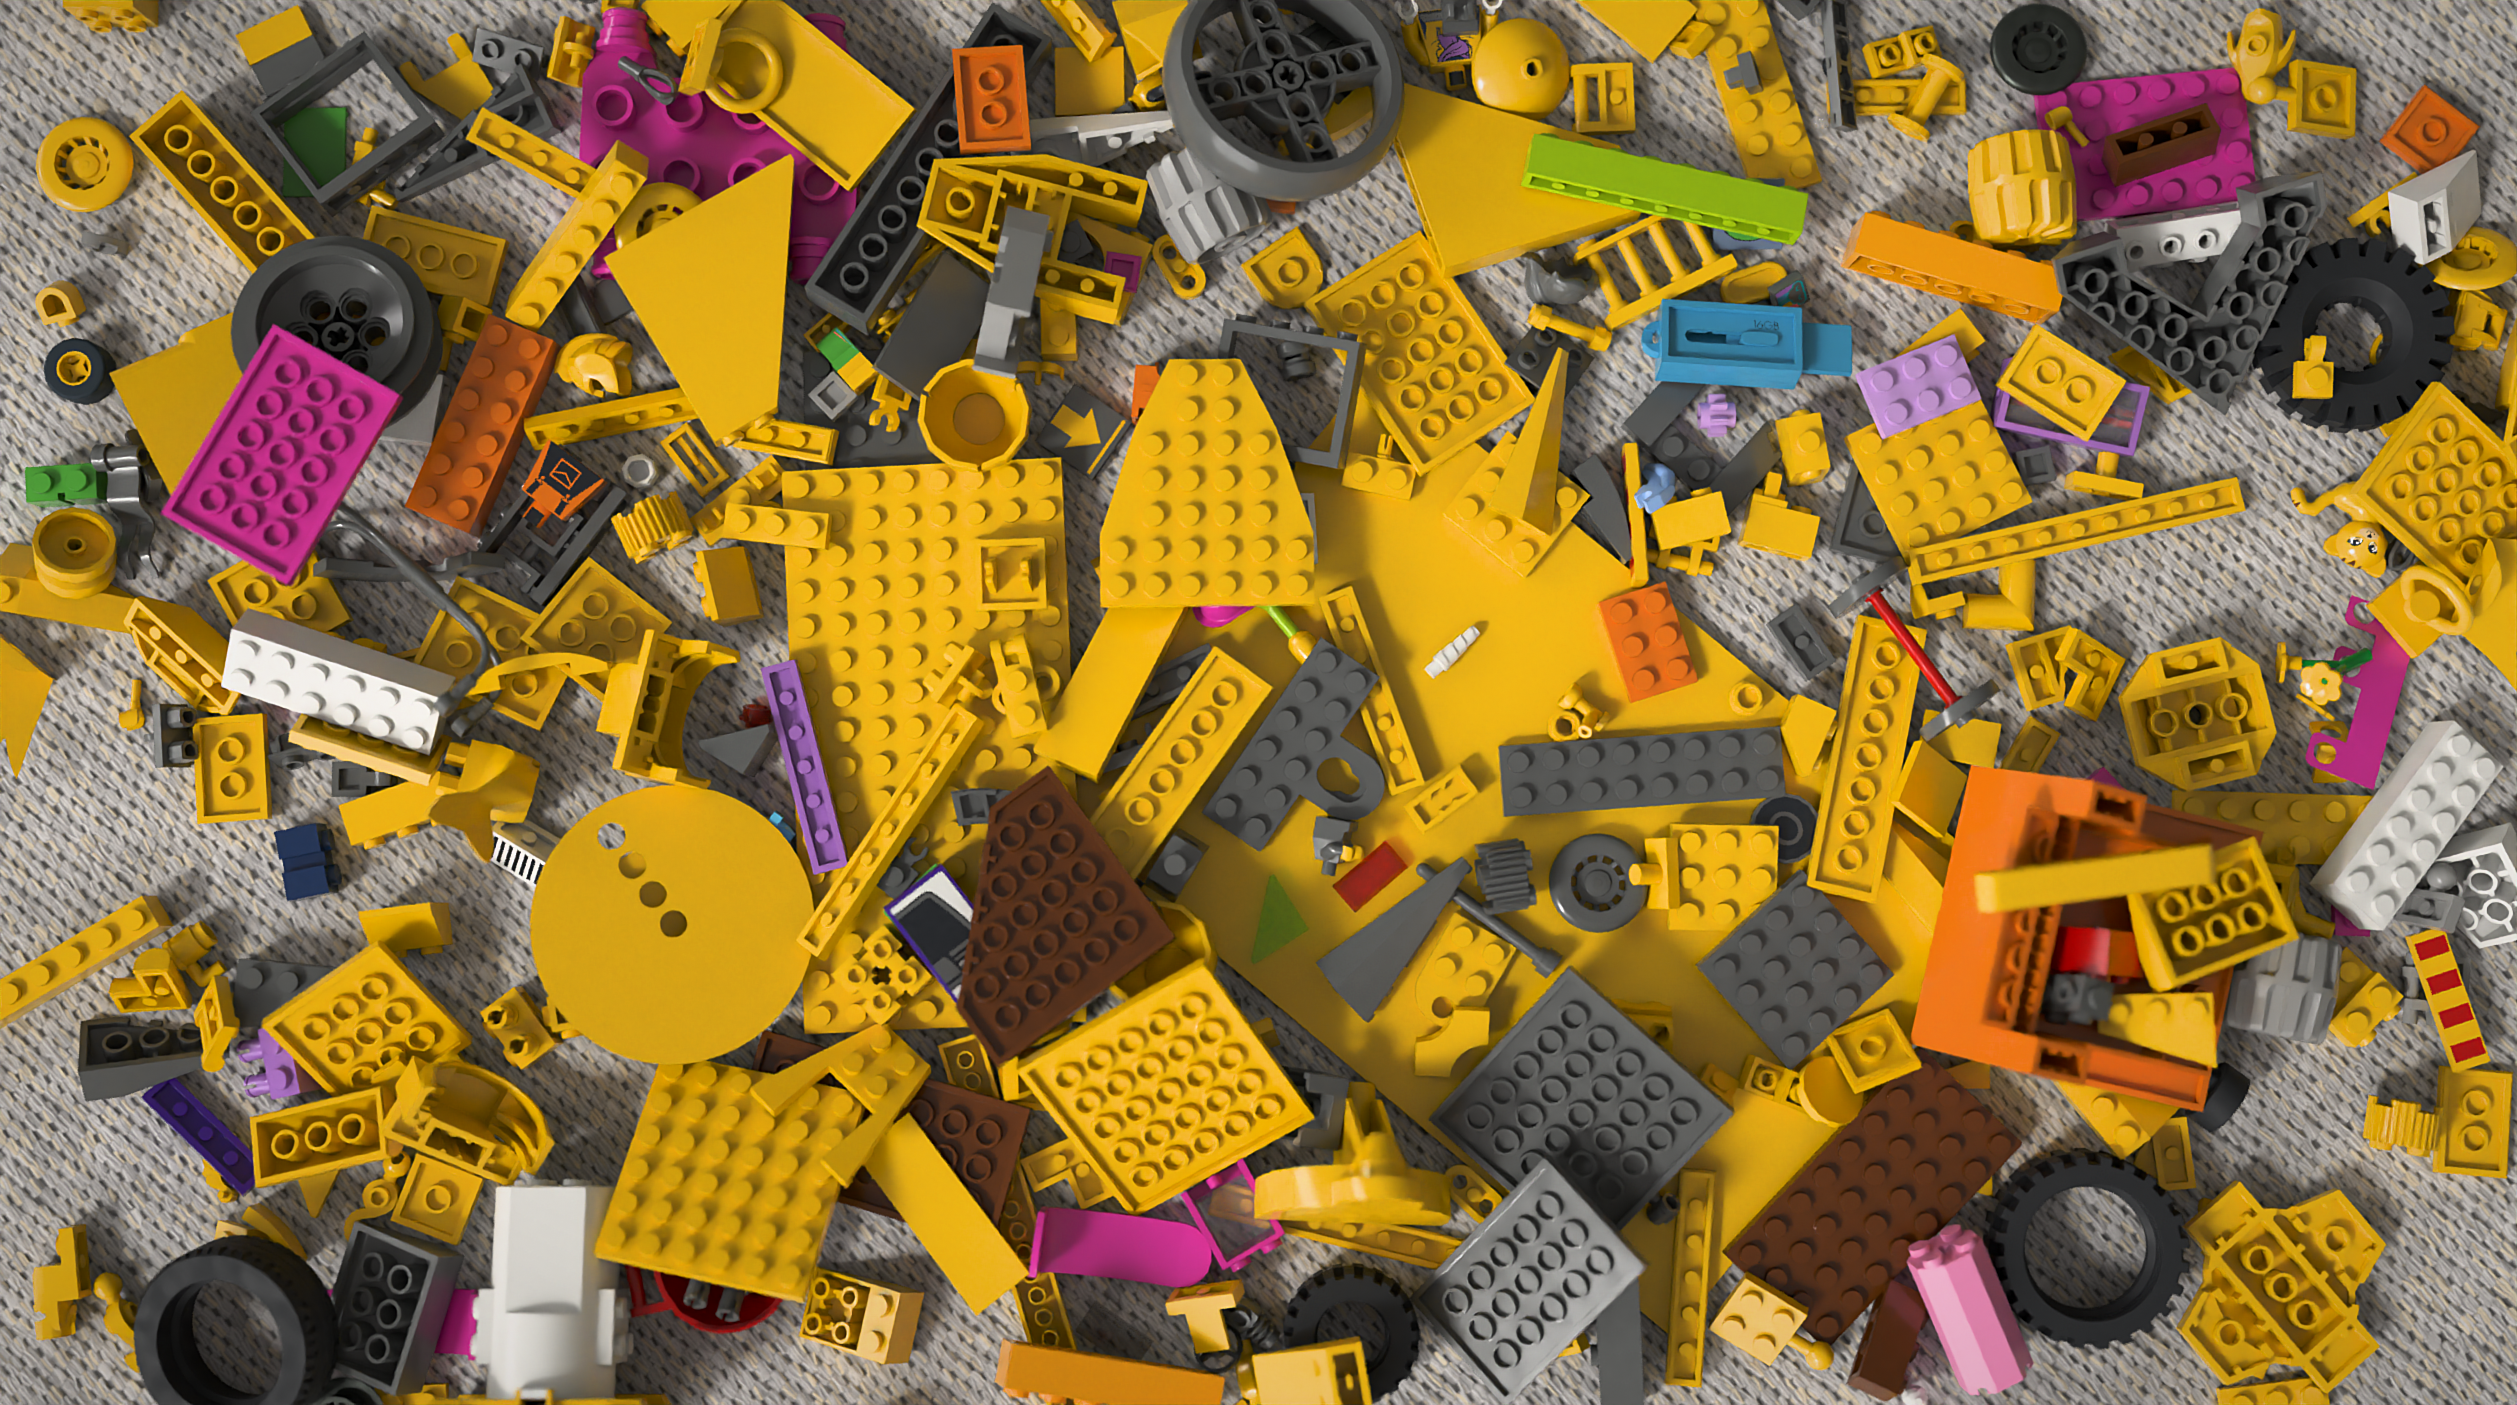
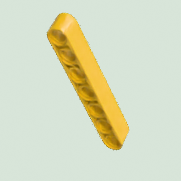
M2213 844L2167 847L1983 871L1974 874L1979 912L2006 911L2216 882Z

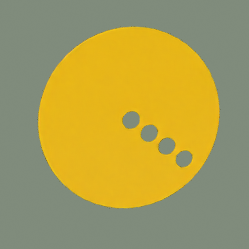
M678 785L648 787L625 793L593 809L580 819L555 846L542 869L532 899L530 914L532 954L544 989L555 1007L575 1029L595 1044L628 1059L646 1063L669 1065L700 1062L726 1054L754 1039L773 1023L792 1000L803 980L811 956V952L795 940L814 914V905L807 875L790 843L768 819L752 807L731 796L709 789L704 790ZM616 823L624 829L625 840L620 847L607 849L600 844L598 833L605 824ZM629 852L639 853L646 862L644 873L634 879L623 876L619 870L621 857ZM651 881L661 883L667 893L665 902L656 908L645 906L639 897L641 887ZM669 911H679L687 919V928L678 937H669L660 928L662 916Z

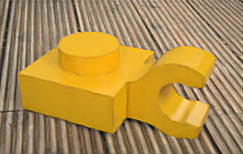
M2311 335L2310 338L2305 339L2304 361H2296L2293 365V398L2330 399L2333 397L2334 362H2323L2326 351V336Z

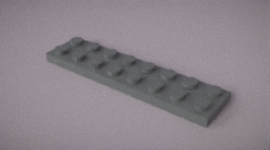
M1780 726L1498 746L1503 817L1786 797Z

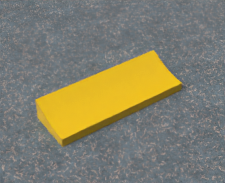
M1109 607L1047 723L1048 731L1042 732L1035 745L1034 753L1098 784L1190 607Z

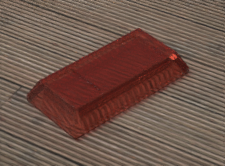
M1385 840L1332 887L1356 913L1406 870L1408 866Z

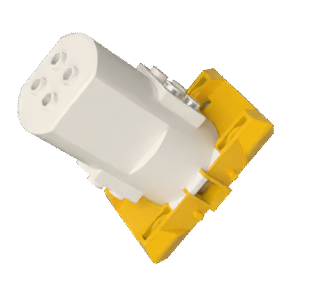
M527 1179L526 1185H509L496 1188L491 1289H479V1297L474 1299L473 1317L478 1319L477 1334H473L471 1341L472 1356H476V1364H488L486 1394H461L458 1398L432 1399L428 1405H671L666 1394H615L616 1363L627 1362V1355H631L633 1351V1334L628 1333V1320L631 1318L629 1309L633 1308L631 1296H629L630 1290L619 1289L620 1263L597 1258L593 1252L616 1186H593V1181L582 1179H564L563 1185H557L556 1180Z

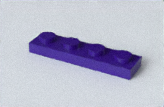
M176 1078L154 1085L141 1096L142 1100L243 1197L256 1187L253 1152Z

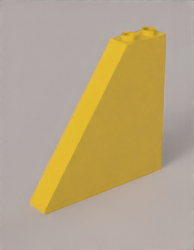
M1404 83V110L1393 145L1442 280L1517 258L1526 252H1537L1638 221L1641 214L1638 211L1521 186L1528 146L1534 133L1539 135L1551 133L1557 135L1562 140L1571 142L1587 141L1592 143L1594 147L1608 150L1611 148L1621 149L1620 145Z
M791 154L604 257L609 270L716 447L722 444L725 447L734 445L744 438L742 434L744 431L753 426L758 430L769 425L775 420L773 415L778 413L795 163Z

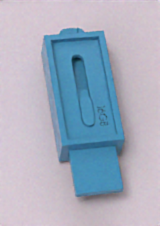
M1662 299L1656 321L1644 328L1641 337L1642 350L1648 356L1655 358V381L1794 390L1801 373L1849 377L1852 374V326L1802 322V308Z

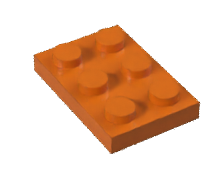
M1023 45L952 49L960 155L1030 151L1031 140Z
M1666 581L1597 604L1630 703L1698 682Z

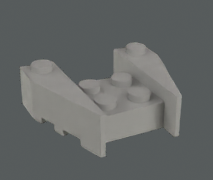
M1007 206L972 370L1015 379L1023 337L1029 338L1034 317H1029L1042 253L1043 251L1050 252L1054 231L1047 230L1049 215Z

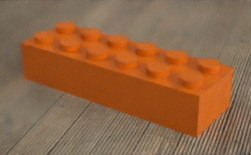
M491 314L488 315L405 504L406 508L480 538L526 433L523 418L533 417L555 367L557 355L562 348L558 343Z

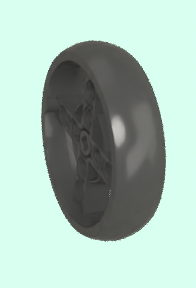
M1191 0L1173 24L1164 51L1162 83L1166 106L1172 123L1183 143L1193 156L1219 179L1232 187L1260 198L1285 202H1302L1321 199L1352 187L1366 177L1383 160L1391 148L1401 124L1405 99L1404 75L1401 61L1390 34L1376 14L1362 0ZM1278 8L1301 14L1316 21L1336 35L1346 46L1323 51L1308 38L1296 33L1287 32ZM1232 12L1245 44V48L1236 59L1233 72L1196 81L1192 57L1197 37L1202 29L1212 20ZM1369 86L1373 104V118L1370 130L1357 148L1338 157L1323 119L1333 105L1335 94ZM1248 88L1253 89L1256 93L1251 92ZM1215 95L1222 97L1225 101L1219 100ZM1293 112L1298 113L1301 117L1296 116ZM1245 115L1259 128L1273 134L1282 135L1292 162L1277 159L1252 149L1230 134L1219 121ZM1305 143L1310 144L1314 149L1309 148Z

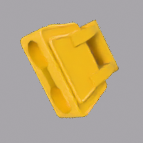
M2451 288L2448 295L2450 304L2445 307L2444 317L2453 316L2455 333L2447 338V344L2454 345L2453 351L2457 352L2473 351L2478 347H2483L2489 351H2498L2508 310L2493 304L2492 298L2481 290L2465 291ZM2491 319L2488 331L2485 333L2487 320Z

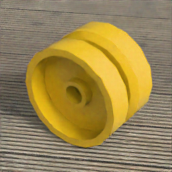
M71 507L56 510L47 515L35 528L32 539L35 570L38 580L48 591L64 598L81 599L95 596L107 589L115 578L118 563L113 527L103 516L89 509Z

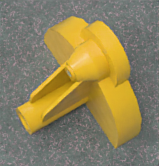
M1349 1082L1338 1151L1333 1150V1165L1276 1170L1255 1179L1254 1219L1443 1226L1451 1218V1178L1439 1172L1407 1167V1162L1395 1140L1383 1101L1375 1099V1085L1367 1082Z

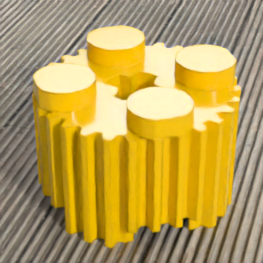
M676 491L670 492L669 496L663 500L659 494L648 497L634 504L635 508L631 510L628 516L623 517L621 513H618L611 518L628 557L635 559L636 564H642L655 558V552L666 546L669 551H674L688 544L687 539L693 536L692 531H694Z
M2368 1095L2362 1137L2370 1139L2369 1147L2392 1151V1144L2407 1147V1154L2421 1157H2430L2431 1150L2438 1151L2444 1114L2443 1107L2434 1106L2433 1112L2421 1110L2420 1102L2391 1098L2390 1104L2378 1103L2379 1096Z

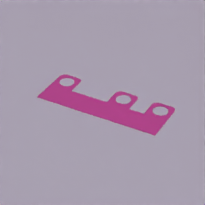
M2352 595L2345 620L2350 626L2376 635L2371 652L2373 659L2361 665L2360 671L2356 676H2343L2342 682L2361 689L2347 741L2343 742L2319 732L2314 733L2310 738L2305 759L2310 766L2374 790L2410 656L2376 617L2368 624H2363L2356 620L2353 614L2355 605L2361 602L2368 603L2369 601ZM2340 646L2335 650L2333 661H2339L2341 657L2352 655L2358 651ZM2319 742L2330 743L2336 751L2334 761L2329 764L2319 762L2314 756L2316 744Z

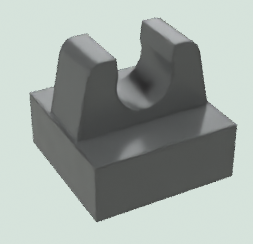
M1441 0L1443 37L1478 34L1476 0Z
M1751 51L1737 55L1739 66L1723 72L1726 84L1730 90L1745 86L1750 95L1764 91L1756 59Z

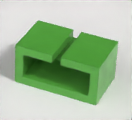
M92 463L25 467L27 503L42 508L74 506V503L79 505L108 504L106 494L108 487L107 472L96 471Z

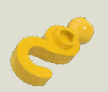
M402 1150L401 1152L404 1156L403 1159H400L399 1156L384 1159L382 1164L385 1171L384 1176L373 1180L364 1188L362 1199L365 1206L350 1213L345 1220L344 1235L347 1241H349L355 1221L375 1218L395 1209L401 1194V1188L396 1181L398 1177L406 1175L411 1168L410 1156Z
M104 1272L95 1279L93 1284L96 1296L106 1300L108 1304L106 1315L103 1317L104 1324L111 1334H117L134 1350V1325L138 1307L134 1302L122 1299L120 1293L123 1288V1282L120 1276L115 1273ZM134 1350L124 1356V1360L133 1371L140 1373Z

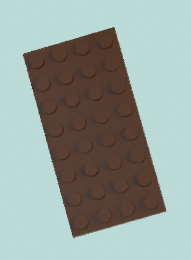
M765 1029L762 1031L751 1070L775 1075L828 1047ZM830 1072L817 1082V1084L848 1090ZM928 1077L907 1107L902 1108L893 1123L895 1124L908 1112L912 1115L999 1231L1033 1108ZM865 1108L861 1124L873 1115L867 1108ZM861 1165L847 1188L841 1185L837 1202L907 1223L877 1182L872 1179L865 1166Z
M1916 1046L1914 1051L1921 1061V1068L1880 1084L1863 1102L1858 1116L1852 1122L1840 1126L1722 1251L1744 1273L1748 1271L1808 1307V1316L1800 1326L1816 1341L1826 1342L1830 1346L1884 1291L1883 1288L1886 1282L1890 1279L1894 1280L1908 1265L1907 1260L1910 1257L1909 1246L1917 1241L1929 1240L1935 1237L2023 1144L1920 1046Z

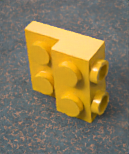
M2343 946L2338 995L2329 1030L2347 1047L2356 1048L2358 1045L2364 1047L2376 1037L2377 1032L2374 1028L2382 1019L2389 1021L2399 1013L2401 1006L2398 1002L2404 996L2379 972L2372 971L2348 947Z

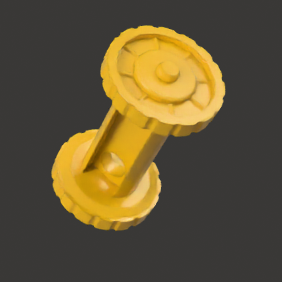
M1925 53L1921 62L1928 71L1902 115L1891 113L1887 118L1891 126L1922 142H1927L1931 136L1930 132L1923 126L1949 81L1961 83L1965 77L1964 72L1952 63L1938 56Z

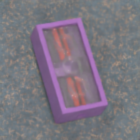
M2013 357L2002 360L1998 380ZM2126 382L2088 441H2083L1997 386L1990 418L1993 422V427L1997 430L2099 452L2116 453L2122 457L2134 456L2150 387Z

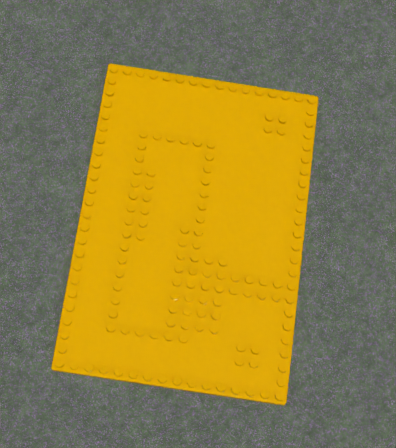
M1359 388L1348 451L1363 455L1377 454L1380 434H1387L1384 448H1386L1388 437L1391 434ZM1336 415L1308 448L1330 452ZM1394 440L1390 457L1398 462L1411 464ZM1476 442L1422 477H1419L1416 472L1410 501L1342 487L1345 469L1296 461L1295 470H1292L1299 493H1314L1318 563L1314 564L1315 604L1314 606L1281 607L1299 630L1309 631L1317 641L1322 637L1335 646L1318 598L1352 586L1425 784L1391 797L1384 778V793L1379 805L1367 816L1353 820L1358 821L1359 824L1357 831L1352 832L1351 844L1365 847L1364 858L1337 863L1335 876L1321 874L1323 860L1315 859L1313 844L1316 816L1332 815L1302 795H1299L1261 852L1202 813L1203 809L1289 685L1301 664L1289 651V638L1266 610L1254 607L1222 627L1211 628L1202 625L1195 618L1192 610L1193 607H1190L1159 666L1209 643L1211 649L1216 646L1273 688L1137 878L1145 883L1148 874L1173 834L1179 828L1208 845L1207 852L1173 904L1186 907L1209 927L1216 953L1222 960L1366 1081L1374 1084L1379 1092L1467 1166L1472 1168L1504 1197H1507L1510 1192L1428 1119L1569 965L1573 966L1610 1000L1623 999L1627 1003L1637 1004L1655 1001L1661 1002L1662 1005L1671 1006L1674 1025L1672 1055L1697 1077H1700L1703 1069L1711 1062L1739 1081L1749 1054L1786 1068L1695 966L1732 931L1669 930L1667 928L1668 909H1647L1646 895L1641 910L1623 927L1610 932H1588L1571 925L1560 915L1553 904L1549 890V875L1556 856L1568 843L1576 838L1588 834L1615 836L1628 843L1639 854L1643 863H1646L1645 838H1670V823L1749 824L1753 811L1759 803L1767 798L1503 817L1498 746L1556 742L1548 733L1547 722L1555 711L1563 709L1557 703L1573 682L1582 688V697L1601 712L1606 710L1611 714L1610 719L1600 731L1593 729L1589 738L1579 736L1575 741L1775 727L1780 725L1789 701L1674 607L1698 682L1630 703L1597 604L1649 587V585L1646 583L1644 587L1631 588L1630 569L1571 521L1524 579L1443 516V511L1489 455ZM1470 626H1474L1480 632V635L1458 657V660L1450 666V669L1447 671L1443 670L1433 679L1424 669L1434 660L1433 656L1444 649L1450 642H1453L1460 634H1463ZM1741 681L1756 683L1764 693L1763 706L1754 715L1741 716L1735 713L1729 705V692L1735 684ZM1175 701L1131 721L1118 745L1133 739L1137 740L1138 745L1145 743L1149 738L1145 732V724L1149 723L1152 731H1154ZM1358 708L1341 733V736L1369 754L1379 764ZM1572 708L1571 710L1575 711L1583 721L1585 716ZM1561 720L1558 728L1562 733H1568L1571 725L1567 720ZM1833 737L1830 741L1825 739L1820 752L1824 754V758L1816 773L1811 771L1810 776L1807 777L1796 775L1781 738L1785 792L1802 797L1813 806L1818 814ZM1117 748L1115 749L1113 754L1118 753ZM1340 758L1324 760L1317 770L1318 781L1327 790L1353 794L1360 786L1359 779L1352 774L1350 765ZM1460 764L1481 793L1423 835L1403 806ZM1128 765L1102 774L1098 784L1089 779L1083 781L1082 776L1077 774L1078 806L1089 820L1097 810V807L1102 803L1098 797L1112 783L1116 784ZM1896 806L1894 807L1892 818L1894 821L1950 861L1955 839L1946 831L1945 837H1934ZM1516 838L1519 841H1524L1525 849L1530 850L1533 870L1527 871L1530 884H1534L1537 904L1529 906V909L1495 915L1538 947L1542 948L1544 946L1548 950L1553 948L1563 957L1551 974L1544 978L1535 971L1536 967L1531 964L1532 959L1519 949H1516L1484 1007H1489L1488 1045L1476 1046L1462 1053L1455 1061L1450 1077L1415 1076L1416 1038L1434 1034L1442 1028V1026L1427 1019L1419 1009L1415 997L1416 981L1453 914L1457 913L1502 940H1506L1453 900L1447 903L1437 917L1436 925L1408 967L1403 968L1392 985V991L1383 998L1374 1012V1018L1369 1023L1365 1022L1335 991L1316 962L1424 885L1427 881L1416 872L1418 864L1426 863L1440 873L1463 857L1473 869L1470 874L1465 875L1458 887L1482 904V902L1487 900L1486 894H1482L1480 886L1477 885L1474 860L1481 858L1475 852V845ZM1595 855L1587 858L1589 863L1596 862ZM1810 855L1798 862L1778 863L1777 889L1799 869L1807 875ZM1604 856L1602 862L1609 865L1612 860ZM1581 862L1575 867V870L1578 872L1583 867ZM1617 865L1614 870L1617 875H1622L1623 873ZM1883 875L1878 899L1875 903L1822 892L1894 974L1839 1027L1890 1007L1910 1042L1933 939L1932 934ZM1572 876L1571 886H1575L1576 877ZM1621 880L1619 881V889L1624 891L1625 881ZM1145 885L1140 889L1156 904L1157 900L1172 903ZM1577 891L1573 892L1576 900L1579 901L1580 895ZM1616 894L1612 902L1616 904L1621 896ZM1585 902L1584 907L1592 910V904ZM1606 903L1600 904L1599 909L1603 911L1608 909ZM1439 997L1434 1000L1432 1011L1437 1017H1446L1452 1011V1003L1446 997ZM1823 1040L1792 1070L1799 1073L1801 1068L1815 1058L1822 1056L1834 1057L1826 1041ZM1877 1086L1863 1091V1102ZM1737 1087L1732 1097L1735 1100L1732 1105L1734 1114L1682 1167L1716 1171L1708 1293L1733 1263L1722 1251L1839 1127H1828L1827 1125L1829 1124H1825L1822 1121L1818 1123L1807 1114ZM1679 1171L1658 1191L1661 1196L1665 1193H1672L1677 1197ZM1648 1202L1620 1232L1650 1263L1638 1276L1640 1311L1668 1333L1676 1217L1667 1224H1653L1646 1214V1209L1650 1206Z

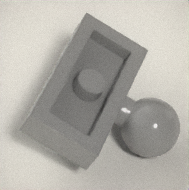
M2436 863L2427 872V881L2430 885L2429 891L2414 888L2397 911L2394 920L2406 925L2454 933L2466 900L2456 895L2444 893L2455 885L2457 873L2447 863Z

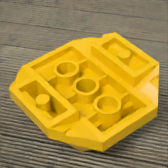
M2222 637L2147 654L2118 697L2135 766L2182 792L2257 775L2262 765V760L2277 734L2259 664L2232 647ZM2192 707L2200 711L2201 720L2198 725L2192 723L2189 718V711Z

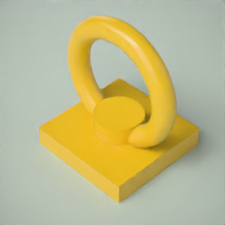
M712 17L696 23L678 92L692 96L705 90L709 98L719 107L739 114L753 113L769 105L777 96L783 80L781 57L772 42L761 33L748 28L735 27L721 31L723 21ZM733 42H746L757 47L765 56L769 66V78L765 88L755 97L749 99L732 98L718 87L715 78L722 64L724 46Z
M2420 560L2414 562L2365 605L2411 659L2422 654L2443 634L2462 635L2468 632L2474 622L2472 606L2460 587L2445 574L2425 566ZM2456 609L2459 619L2458 621H2450Z

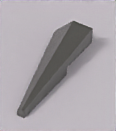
M1463 857L1316 962L1335 991L1365 1022L1369 1023L1374 1018L1375 1010L1383 998L1390 994L1393 989V983L1403 968L1408 967L1436 925L1437 917L1445 905L1450 903L1456 895L1455 890L1465 875L1470 874L1473 868Z

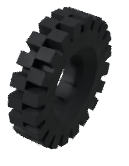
M2358 238L2339 239L2333 245L2325 242L2310 248L2303 255L2299 266H2294L2285 284L2288 285L2282 301L2263 340H2259L2253 353L2255 354L2252 360L2253 368H2261L2264 373V377L2259 382L2267 395L2275 391L2281 398L2276 404L2289 416L2294 412L2303 415L2300 422L2316 429L2322 425L2329 426V432L2348 433L2353 429L2363 432L2376 429L2385 423L2388 424L2408 413L2431 382H2440L2445 373L2441 369L2450 363L2454 345L2447 344V338L2455 333L2453 316L2444 317L2442 309L2450 303L2443 288L2433 291L2429 283L2436 278L2425 265L2417 270L2410 265L2415 256L2401 248H2398L2393 253L2386 251L2387 242L2369 239L2364 244H2358ZM2337 303L2352 304L2354 308L2359 306L2368 311L2375 318L2374 322L2379 324L2382 332L2383 343L2379 345V349L2382 351L2377 362L2374 365L2369 363L2363 367L2364 371L2357 372L2345 371V367L2337 368L2334 366L2333 397L2330 399L2293 398V365L2296 361H2304V341L2306 338L2314 335V332L2318 329V325L2315 324L2321 311L2325 309L2328 312Z

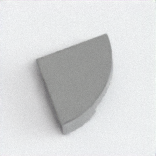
M83 231L81 239L83 246L96 253L122 257L128 255L130 244L122 240Z

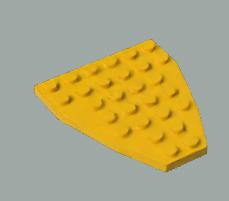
M1169 359L1134 429L1100 533V606H1314V533L1277 428L1240 359Z

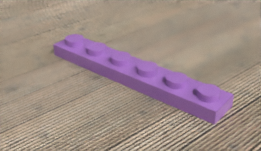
M794 659L760 668L813 873L816 875L845 867L849 857L798 661Z

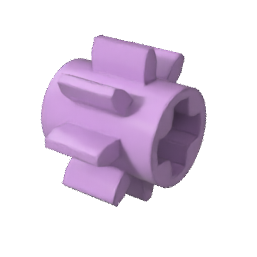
M1708 394L1706 402L1698 403L1697 406L1698 428L1707 429V437H1724L1727 434V428H1735V403L1726 402V394Z

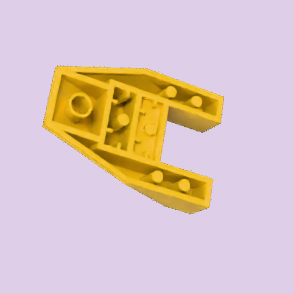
M1047 154L934 159L917 227L993 273L1007 206L1049 215L1047 230L1054 231L1050 252L1043 251L1034 296L1076 315L1114 325L1126 278L1057 260L1068 211L1136 228L1142 212L1148 181Z

